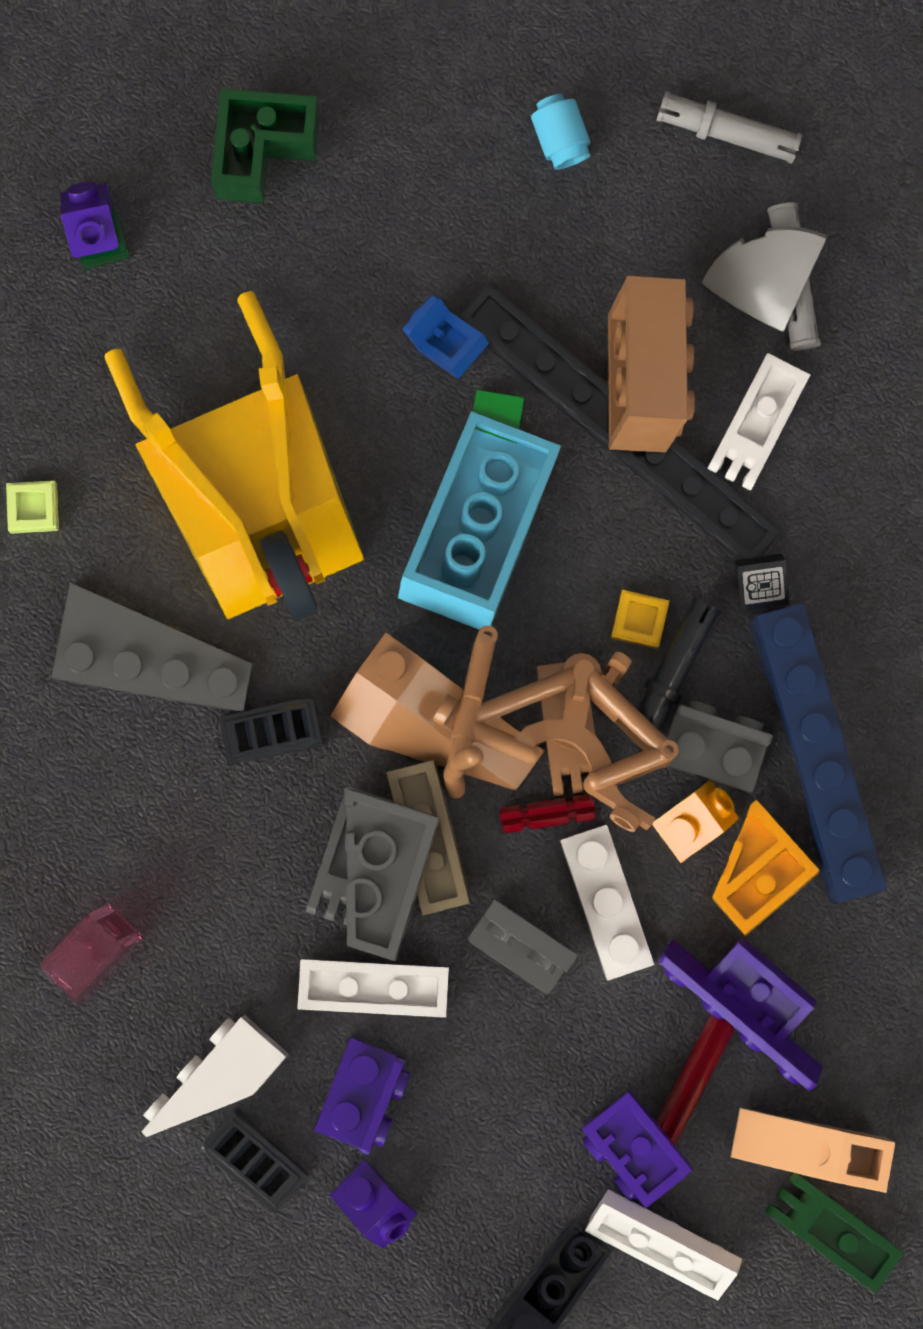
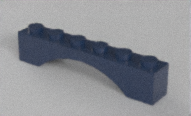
M804 603L758 615L750 622V627L763 671L777 703L795 758L810 817L816 855L830 903H840L887 890Z

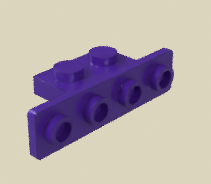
M742 937L737 940L711 970L675 940L670 941L658 960L668 978L678 986H687L701 998L702 1005L712 1016L718 1019H725L734 1026L747 1046L757 1052L763 1051L775 1061L778 1070L788 1081L793 1084H801L811 1091L818 1084L823 1068L788 1036L815 1008L817 1001Z

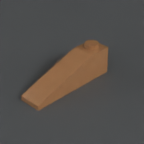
M385 633L353 677L330 717L371 746L405 755L422 762L436 760L437 766L445 768L453 740L451 737L452 732L432 719L447 695L459 701V698L462 697L463 689L392 636ZM500 717L484 723L515 737L520 733ZM474 742L472 746L479 747L483 751L484 757L479 765L467 769L464 775L516 791L536 762L527 763ZM537 746L540 750L541 757V755L544 753V750Z

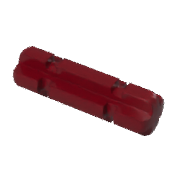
M584 794L573 796L572 800L566 801V798L527 803V807L520 808V805L505 806L500 809L499 813L503 832L512 833L523 831V827L528 826L532 830L569 824V820L574 819L576 823L591 821L596 817V808L593 796Z

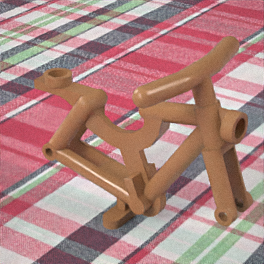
M483 626L473 643L462 697L457 701L447 695L432 719L452 732L451 737L453 740L448 762L443 772L447 794L454 799L461 798L465 793L464 773L467 769L477 766L482 762L484 757L483 751L477 746H472L474 742L524 762L534 763L540 758V750L537 745L548 740H562L574 745L584 754L589 765V775L583 783L584 790L613 809L610 814L612 821L631 832H635L638 826L648 830L656 818L626 800L617 786L657 769L666 768L678 755L679 748L674 741L668 740L612 686V684L619 683L631 665V659L625 654L616 651L602 672L600 664L592 656L583 653L574 654L567 659L562 667V671L482 702L498 637L494 627ZM566 690L562 720L546 719L526 726L516 737L484 724ZM591 700L643 751L611 763V759L602 743L593 733L585 728L589 701Z

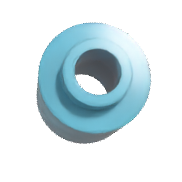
M555 94L539 101L536 104L538 110L531 115V120L546 160H552L554 169L560 170L588 159L590 153L587 146L590 145L591 141L576 100L565 99L563 94Z

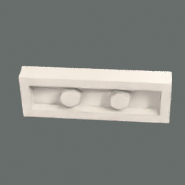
M604 825L560 840L606 980L608 981L653 966L654 962L608 826Z
M301 959L298 1009L446 1018L449 967Z
M609 1189L592 1213L585 1232L717 1301L738 1274L742 1258L724 1250L719 1245L699 1237L680 1227L675 1222L667 1220Z

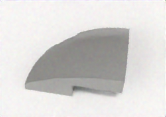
M775 227L769 228L764 237L751 240L743 244L745 240L741 238L719 255L707 271L702 284L741 311L784 332L828 235L806 228Z

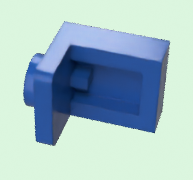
M434 294L413 312L410 320L403 328V331L419 353L457 379L462 376L489 344L481 332L451 313L442 299Z

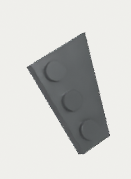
M345 788L347 821L345 849L347 852L348 885H346L347 946L396 961L441 818Z

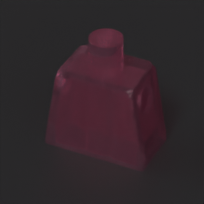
M107 904L85 916L39 966L42 972L79 1006L133 950L143 937ZM107 926H109L116 934H114L112 931H110V930L107 928Z

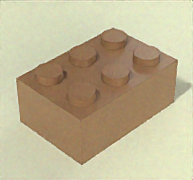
M627 276L608 313L610 450L666 453L675 438L681 436L686 421L693 418L695 395L693 390H687V373L690 374L693 369L694 347L693 344H687L686 327L689 328L693 319V299L686 298L685 279Z

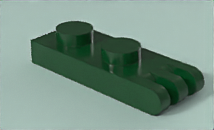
M792 1172L788 1180L793 1186L803 1190L802 1194L797 1199L781 1187L776 1196L792 1208L785 1215L779 1207L769 1204L764 1212L876 1294L904 1252L800 1175Z

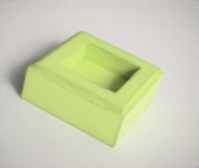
M55 481L6 483L8 531L11 534L59 531L58 493Z

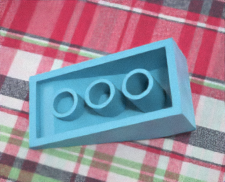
M471 411L403 573L398 599L478 630L483 626H491L561 445ZM478 427V428H481V429H483V430L489 431V432L494 433V434H496V435H499V436H501V437H504V438H507V439L512 440V441H514V442H517V444H515V443H513V442H510V441H507V440H504V439H501V438H498V437H496V436H493V435H490V434L481 432V431H479V430H476L475 428Z

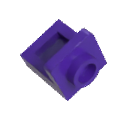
M81 182L69 187L66 192L60 193V215L73 257L78 258L118 248L119 242L112 218V200L107 183L96 185L94 182Z
M365 1160L329 1195L361 1234L381 1248L399 1240L407 1232L409 1223L417 1216V1212L412 1206L402 1200L378 1171Z

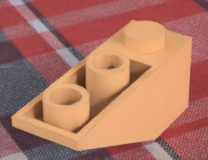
M739 1108L730 1157L835 1183L886 1193L895 1142L883 1136Z

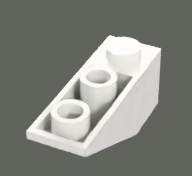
M246 1015L242 1016L236 1023L230 1017L227 1018L209 1039L216 1045L215 1048L204 1060L195 1055L176 1077L183 1083L182 1086L171 1098L162 1093L143 1115L150 1122L142 1130V1133L146 1137L254 1095L289 1053Z

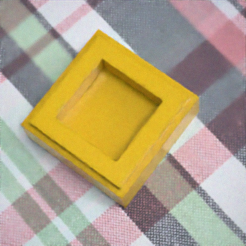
M622 590L611 639L658 649L670 600Z

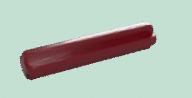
M712 1015L709 1017L656 1120L675 1145L735 1029L725 1019H718Z

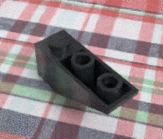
M572 1220L498 1310L485 1329H558L612 1251L593 1235L585 1232V1228L577 1221Z

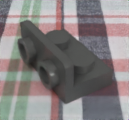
M693 700L689 701L688 707L679 705L674 711L666 736L668 740H672L678 745L679 752L667 767L749 794L753 793L767 746L771 744L773 735L762 732L764 724L738 715L734 722L716 717L717 708Z
M495 899L468 937V941L545 994H549L564 971L567 972L578 956Z

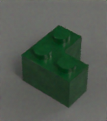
M220 88L211 179L217 200L264 203L269 157L316 161L320 123L317 96Z

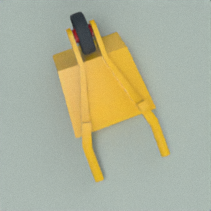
M248 291L241 294L237 301L262 355L263 368H258L262 388L259 391L169 429L158 413L153 414L146 407L121 349H113L107 352L104 357L131 421L147 438L135 445L227 620L265 603L268 606L277 603V598L283 596L292 617L295 620H299L318 611L309 584L313 582L316 585L325 582V577L363 561L364 557L299 376L296 374L285 379L282 352L255 293Z

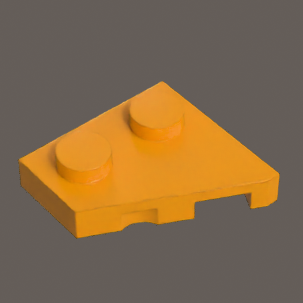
M755 800L750 805L741 832L735 841L723 875H721L712 899L746 937L817 876L820 870L765 808Z

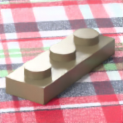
M436 760L386 772L395 804L441 818L417 893L422 916L472 903Z

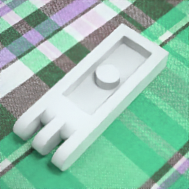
M767 353L707 469L716 473L721 468L724 457L733 460L725 478L733 482L743 465L749 468L750 471L744 477L742 487L751 491L810 374Z

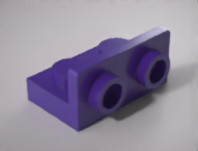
M351 1036L314 1131L359 1148V1152L369 1155L373 1144L382 1147L393 1120L384 1116L391 1097L401 1100L411 1072L402 1069L406 1058Z
M630 1089L595 1117L592 1115L584 1122L582 1130L586 1136L582 1141L588 1151L600 1163L606 1159L618 1173L614 1180L622 1193L632 1202L638 1198L645 1208L693 1171V1166Z

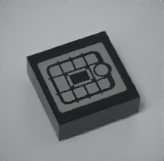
M783 554L734 561L737 599L741 611L789 605L786 560Z

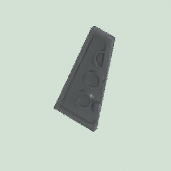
M70 582L52 672L53 679L231 711H245L254 666L252 663Z

